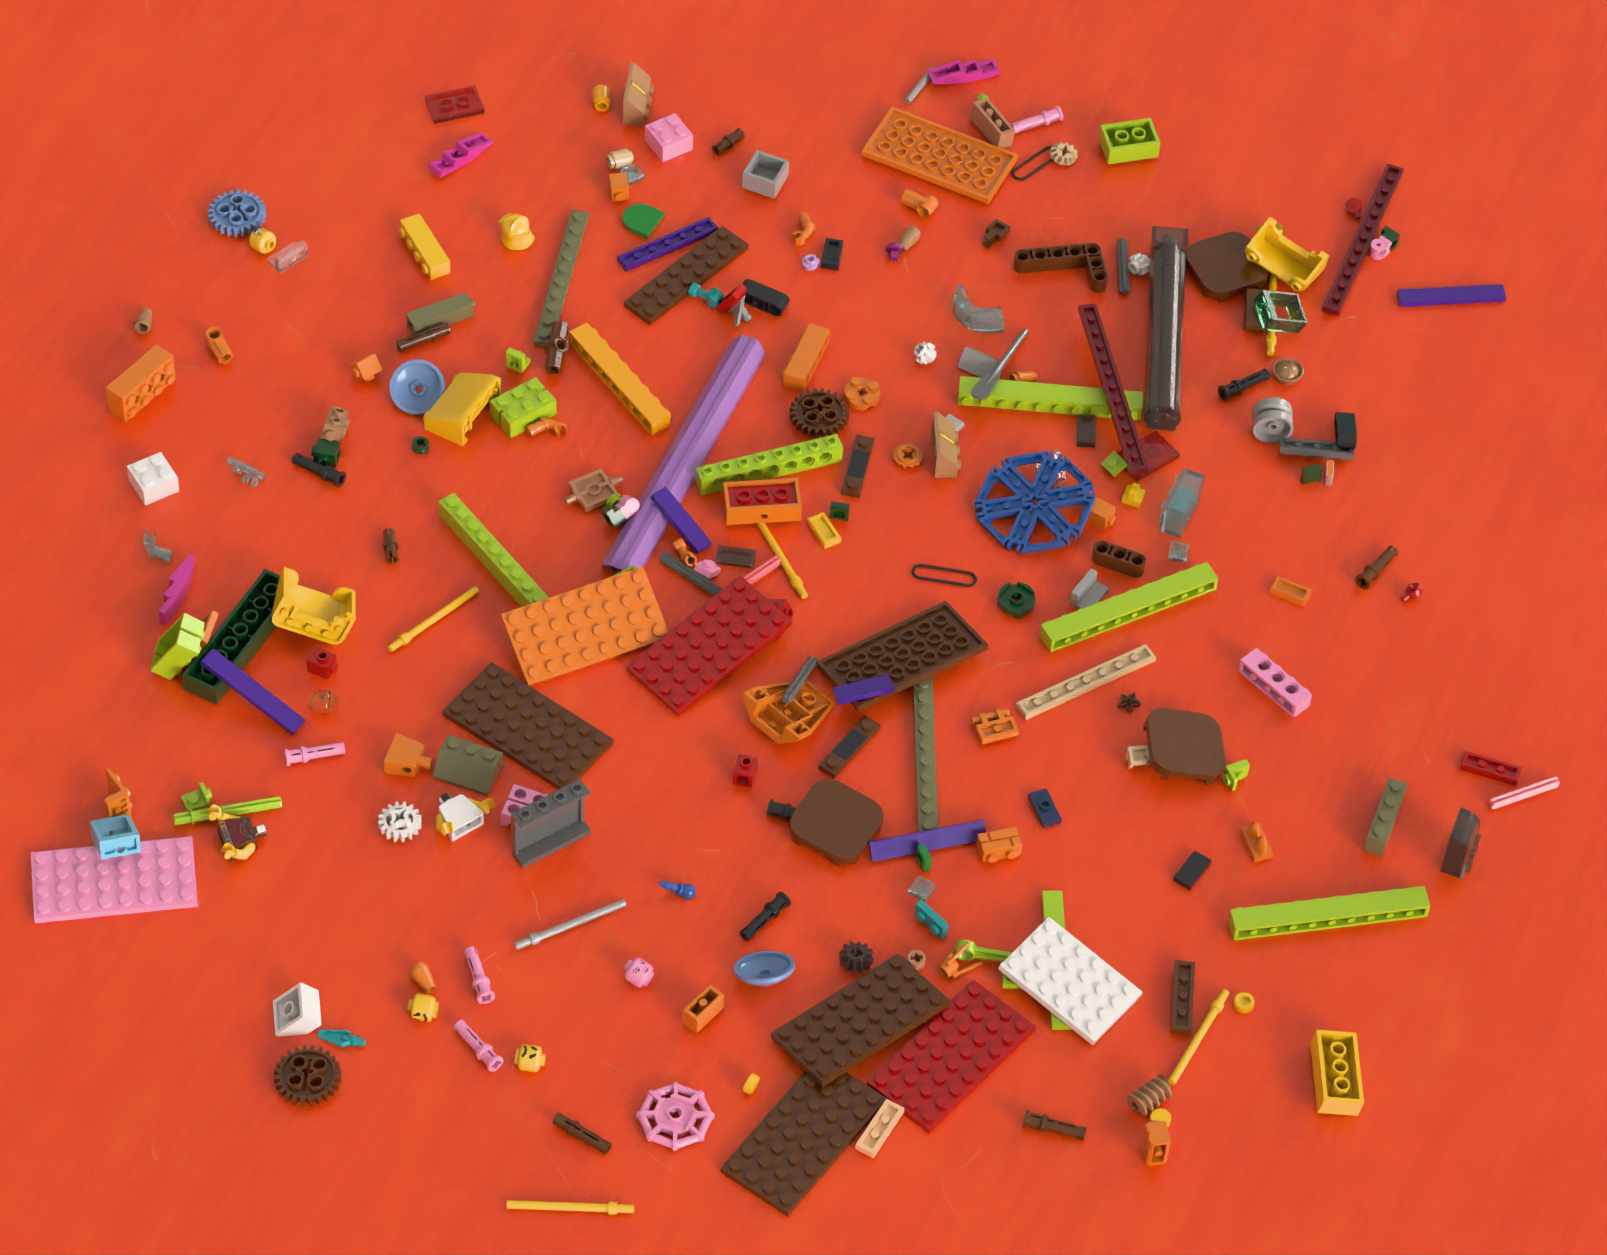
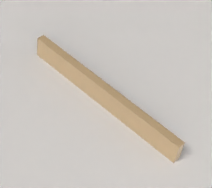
M1144 644L1018 701L1015 707L1024 719L1028 720L1156 661V656Z

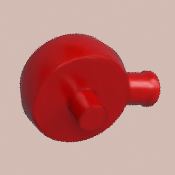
M1358 198L1348 199L1345 204L1346 210L1350 214H1354L1355 219L1361 218L1359 214L1362 209L1361 201Z
M1410 583L1405 590V595L1401 597L1402 601L1406 602L1408 599L1420 598L1423 592L1422 586L1419 583Z

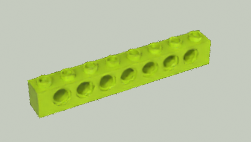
M834 434L696 467L695 482L702 496L723 491V482L767 480L842 462L843 446L838 435Z

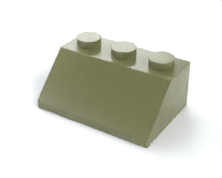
M448 735L440 749L433 778L488 796L503 767V752Z

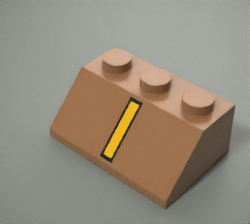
M632 62L630 63L623 98V124L644 126L645 120L649 118V109L647 107H651L652 97L650 95H653L654 85L651 84V77Z
M933 411L931 442L934 477L957 478V472L961 470V459H957V456L960 455V446L956 445V442H958V431H955L952 421L939 412Z

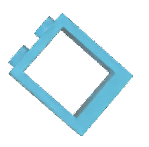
M130 814L90 821L92 841L101 859L141 852L140 835Z

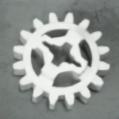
M395 802V806L388 804V810L382 809V814L379 815L378 826L381 829V834H386V839L393 837L394 842H396L398 838H401V841L404 842L406 837L411 840L412 834L418 835V829H421L422 820L419 810H414L412 804L407 807L406 802H403L402 805Z

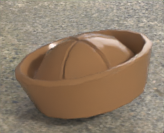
M1293 358L1278 359L1272 366L1275 379L1284 385L1297 383L1304 374L1302 364Z

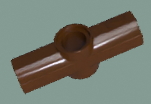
M555 321L553 323L550 341L545 347L547 354L545 369L551 375L561 373L564 353L569 348L567 342L569 327L563 321Z

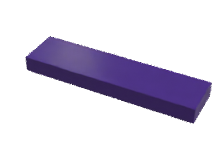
M667 487L651 495V500L696 554L711 546L712 542Z

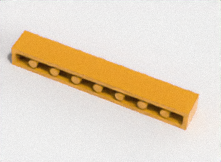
M585 323L569 331V344L651 436L670 427L671 414L669 410L664 408L660 404L659 399L650 393L649 388L640 382L638 376L632 373L627 363L619 358L617 352L608 346L607 341L598 335L594 327L592 328L588 323Z

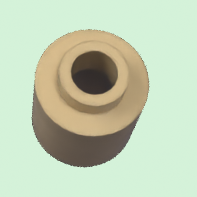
M625 148L610 152V155L606 156V160L610 169H619L630 166L632 161H634L632 152Z

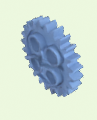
M239 189L236 193L230 190V194L223 192V196L217 195V200L212 199V204H209L208 219L211 222V227H215V231L220 230L221 235L227 232L228 237L231 234H234L235 237L241 234L244 237L246 232L250 235L251 230L254 231L257 227H262L266 217V205L263 204V200H259V195L254 197L253 192L247 194V190L243 193H240Z

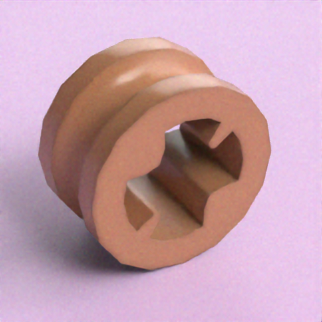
M912 950L908 954L907 962L916 970H921L925 965L926 956L920 950Z

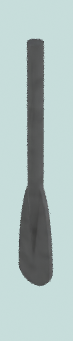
M1026 328L1022 329L997 365L988 371L971 390L973 398L983 400L990 396L1000 378L1001 370L1028 335L1029 331Z

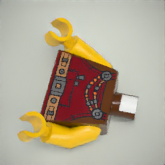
M212 805L208 809V812H210L209 819L214 821L217 818L218 820L217 829L223 846L221 852H225L224 858L228 862L236 859L246 860L258 849L257 838L267 836L264 824L253 827L249 817L222 812L217 805Z

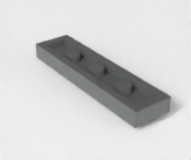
M1280 438L1279 440L1280 454L1288 456L1302 455L1304 457L1314 456L1324 459H1354V449L1336 447V442Z

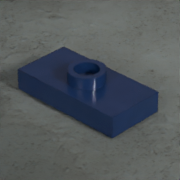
M1047 789L1028 794V799L1043 828L1061 823L1062 818Z

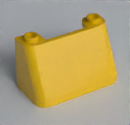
M1269 217L1246 246V258L1290 285L1293 290L1304 291L1325 269L1329 255L1323 251L1318 255L1315 254L1314 250L1311 253L1307 252L1282 235L1283 230L1280 229L1278 231L1275 226L1277 221Z
M461 372L456 374L449 387L433 407L424 414L425 430L463 446L468 440L465 437V433L467 430L472 429L473 420L490 400L501 395L500 377L493 374Z
M284 567L278 581L272 611V623L278 627L329 644L337 645L342 643L356 620L355 590L340 587L331 596L298 585V573Z

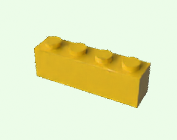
M420 213L400 220L399 234L401 238L406 240L408 249L413 251L416 262H420L423 273L427 274L430 280L450 274V260Z

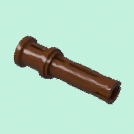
M1388 546L1372 565H1367L1364 568V572L1356 576L1355 581L1360 588L1368 589L1371 586V582L1379 578L1380 572L1398 555L1396 547L1390 551L1393 546Z
M1026 1110L1022 1128L1038 1129L1041 1133L1045 1131L1054 1132L1084 1141L1087 1127L1048 1118L1047 1114L1042 1116Z

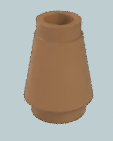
M909 226L905 228L899 241V245L903 246L902 252H906L920 239L921 233L916 227Z
M143 308L134 321V327L138 333L145 334L152 328V311L149 308Z

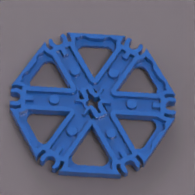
M1047 450L1007 457L1005 461H1000L1002 468H997L995 465L993 466L994 471L990 468L975 500V511H982L976 513L978 523L1004 549L1006 545L1008 551L1013 546H1017L1016 552L1018 554L1020 552L1027 554L1065 547V544L1069 545L1068 537L1071 536L1076 540L1077 534L1081 535L1095 504V493H1088L1094 491L1092 482L1066 456L1062 460V454H1059L1058 458L1054 459L1053 451H1050L1048 454ZM1039 463L1041 466L1032 484L1016 469L1021 465ZM1061 471L1069 472L1079 483V485L1052 489ZM996 482L1002 483L1014 495L987 500L990 490ZM1033 500L1037 501L1036 505H1033ZM1081 505L1083 506V511L1078 522L1072 525L1056 508ZM1018 515L1008 536L1001 535L991 524L994 519ZM1038 520L1054 535L1053 541L1039 544L1029 543V538Z

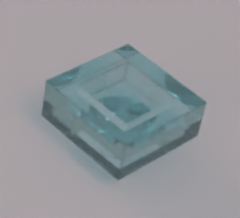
M636 163L620 169V173H627L629 185L644 179V173Z
M1172 541L1168 560L1187 563L1190 544Z
M919 875L909 888L908 894L920 900L922 899L926 903L935 891L936 884Z

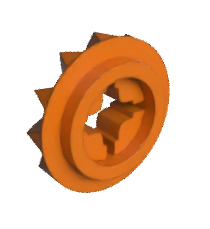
M902 444L894 450L893 459L897 462V466L902 465L903 468L910 467L912 469L914 466H919L923 459V453L916 445Z

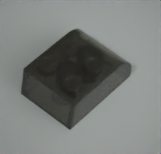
M1460 807L1440 872L1461 879L1464 878L1465 872L1469 873L1482 836L1478 834L1480 829L1479 818L1467 809Z

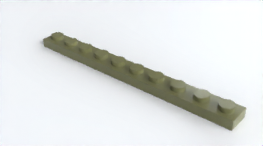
M571 210L534 337V346L546 347L550 341L553 323L560 320L588 223V212Z
M933 676L913 685L918 832L938 828Z

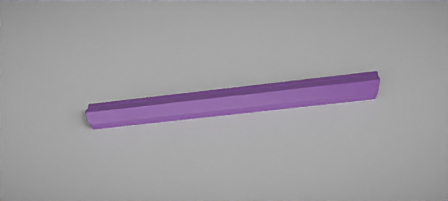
M742 334L730 342L641 495L639 510L628 518L601 564L603 568L611 571L616 568L618 571H623L633 565L637 568L645 567L670 523L650 497L655 492L667 487L681 504L695 480L696 467L703 466L764 359L765 351L758 339L749 338Z

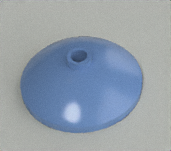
M411 360L403 363L395 370L390 380V394L394 403L402 411L409 414H425L445 392V381L442 373L434 364L425 360ZM418 387H422L421 392H416Z
M756 952L740 958L734 965V974L744 983L755 986H770L788 978L795 969V962L791 956L782 952Z

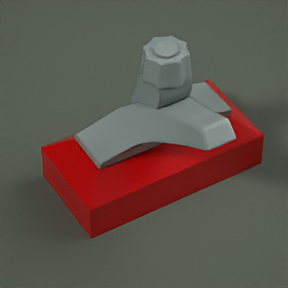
M742 283L727 294L715 308L720 313L727 311L733 313L734 327L740 325L741 318L748 322L752 317L744 306L746 287Z

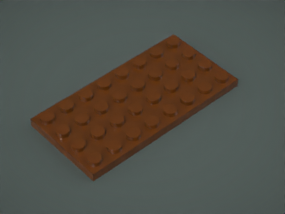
M944 601L817 661V668L835 687L886 674L889 675L894 686V692L850 702L859 712L988 650V644L947 601Z
M493 662L442 711L444 717L497 751L503 752V755L558 790L579 780L614 744L613 738Z
M896 954L772 1032L771 1039L819 1085L824 1087L949 1007L950 1000L903 957Z
M805 1072L724 1163L720 1172L788 1217L874 1118L887 1098L847 1072L824 1087L819 1085Z

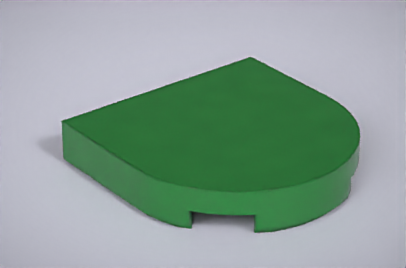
M635 204L629 206L624 211L623 223L628 231L648 239L665 217V212L646 204Z

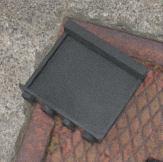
M581 779L511 813L512 855L522 869L591 834L590 828L584 822V797L590 795L591 792Z

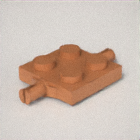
M602 469L569 481L568 487L573 494L564 497V502L568 505L577 501L585 512L603 506L611 495L618 493L614 485L624 482L623 477L619 475L611 479Z

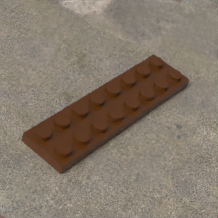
M721 226L625 300L624 307L647 324H653L689 296V288L693 282L703 285L748 249L749 244L724 226Z

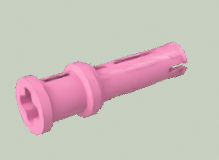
M1055 106L1052 110H1043L1039 115L1011 123L1010 125L1015 129L1016 134L1039 125L1048 126L1051 122L1057 120L1063 121V113L1059 106Z
M343 742L311 748L300 746L299 749H284L286 766L298 762H303L304 764L310 759L345 754Z
M473 946L468 947L464 950V954L473 977L472 986L477 992V1001L480 1004L490 1003L495 999V994L489 986L491 982L484 974L477 948Z
M459 1020L454 1025V1030L474 1049L476 1057L487 1065V1069L490 1072L497 1070L503 1064V1058L497 1056L493 1051V1047L490 1044H485L464 1020Z

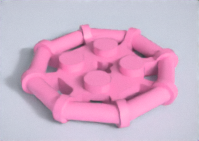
M678 1082L656 1090L650 1089L640 1110L636 1113V1119L642 1125L646 1134V1140L672 1148L673 1151L696 1142L701 1143L704 1141V1135L711 1121L715 1119V1114L711 1112L704 1097L705 1093L702 1090L697 1091L678 1084ZM674 1092L673 1095H670V1098H661V1096ZM678 1093L687 1095V1096H689V1097H691V1098L689 1099V1098H687V1097L681 1096V1095H679ZM656 1102L657 1105L654 1111H649L652 1103ZM696 1102L699 1103L702 1111H697L694 1108ZM675 1112H678L679 1117L673 1118L670 1114H675ZM648 1119L655 1120L656 1127L652 1129ZM703 1119L699 1129L697 1130L694 1127L696 1120ZM661 1131L673 1136V1140L658 1134ZM687 1132H690L692 1134L691 1136L677 1140V1136H684Z

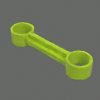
M959 940L955 950L956 953L966 942H969V946L957 957L964 961L978 958L1002 963L1012 954V952L978 947L970 940Z

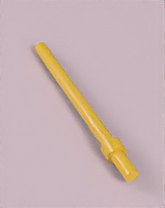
M1272 273L1269 278L1268 335L1266 336L1265 343L1268 356H1274V346L1277 340L1275 336L1277 277Z
M756 523L774 554L781 559L780 563L790 578V584L793 589H796L800 597L805 599L808 594L803 587L801 578L795 574L766 524Z
M474 586L407 633L404 632L399 635L397 640L387 646L388 651L392 653L400 646L410 643L413 637L479 593V589Z
M1222 989L1218 998L1213 1000L1209 1013L1168 1079L1171 1085L1176 1084L1216 1015L1221 1013L1224 1008V1002L1229 995L1228 990Z
M507 1200V1209L608 1212V1215L634 1213V1205L617 1204V1202L599 1204Z

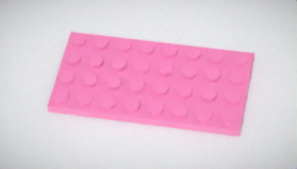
M192 836L140 841L141 852L101 859L95 846L31 852L35 923L198 907Z

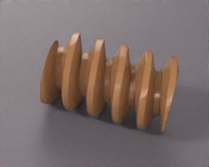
M1163 1074L1157 1075L1150 1082L1132 1092V1095L1127 1096L1126 1100L1129 1107L1134 1112L1140 1113L1143 1116L1147 1115V1110L1151 1112L1154 1107L1160 1106V1102L1164 1103L1166 1098L1170 1099L1172 1097L1170 1083Z

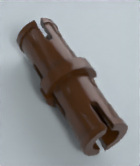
M738 128L733 133L725 135L720 142L712 146L713 152L716 155H720L728 148L734 147L735 143L745 137L743 130Z
M389 528L388 534L387 529L383 531L385 541L383 548L386 551V562L393 564L392 558H394V563H397L398 542L395 538V530Z

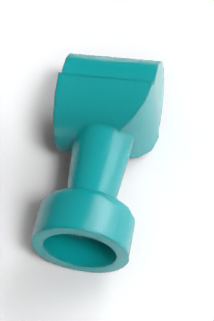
M695 282L692 283L688 295L696 298L700 296L705 299L709 308H716L724 298V294L717 288H712L710 291L703 290L701 285Z

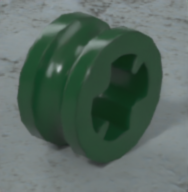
M423 436L414 438L412 442L413 452L416 454L427 453L429 450L428 439Z

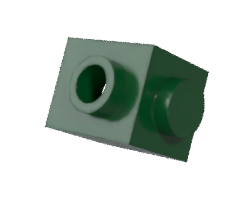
M318 438L317 444L313 445L311 455L314 456V461L336 468L341 456L340 442Z

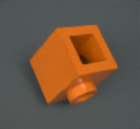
M375 353L367 354L350 363L352 375L357 380H365V382L375 378L374 374L383 370Z

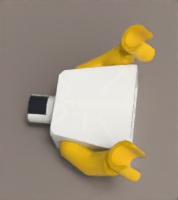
M445 793L439 798V802L442 805L438 807L439 814L436 816V829L443 836L448 834L451 841H454L483 825L484 812L488 814L490 812L489 809H495L496 806L491 798L479 802L462 794L452 799L448 793Z

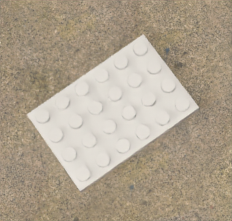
M1050 917L998 968V970L1092 1046L1143 993Z

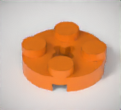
M855 376L851 378V381L844 388V400L846 399L848 405L856 410H868V407H875L880 401L879 383Z

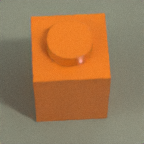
M626 172L609 174L611 202L629 200V184Z
M1096 497L1087 522L1105 530L1116 519V507Z

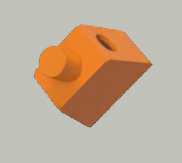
M396 733L383 761L384 773L415 777L420 767L431 769L433 758L425 756V747L422 743Z

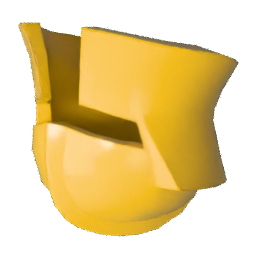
M508 213L498 221L502 231L500 240L508 249L524 250L533 243L535 237L529 229L527 217Z

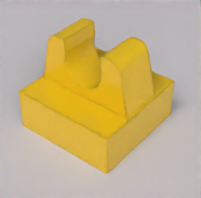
M1133 483L1132 486L1127 485L1121 503L1139 508L1144 498L1145 490L1140 489V484Z

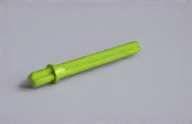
M280 796L219 807L222 812L227 814L240 815L281 808L282 800ZM209 808L193 811L190 809L187 812L173 814L174 824L192 823L193 825L194 822L210 820Z

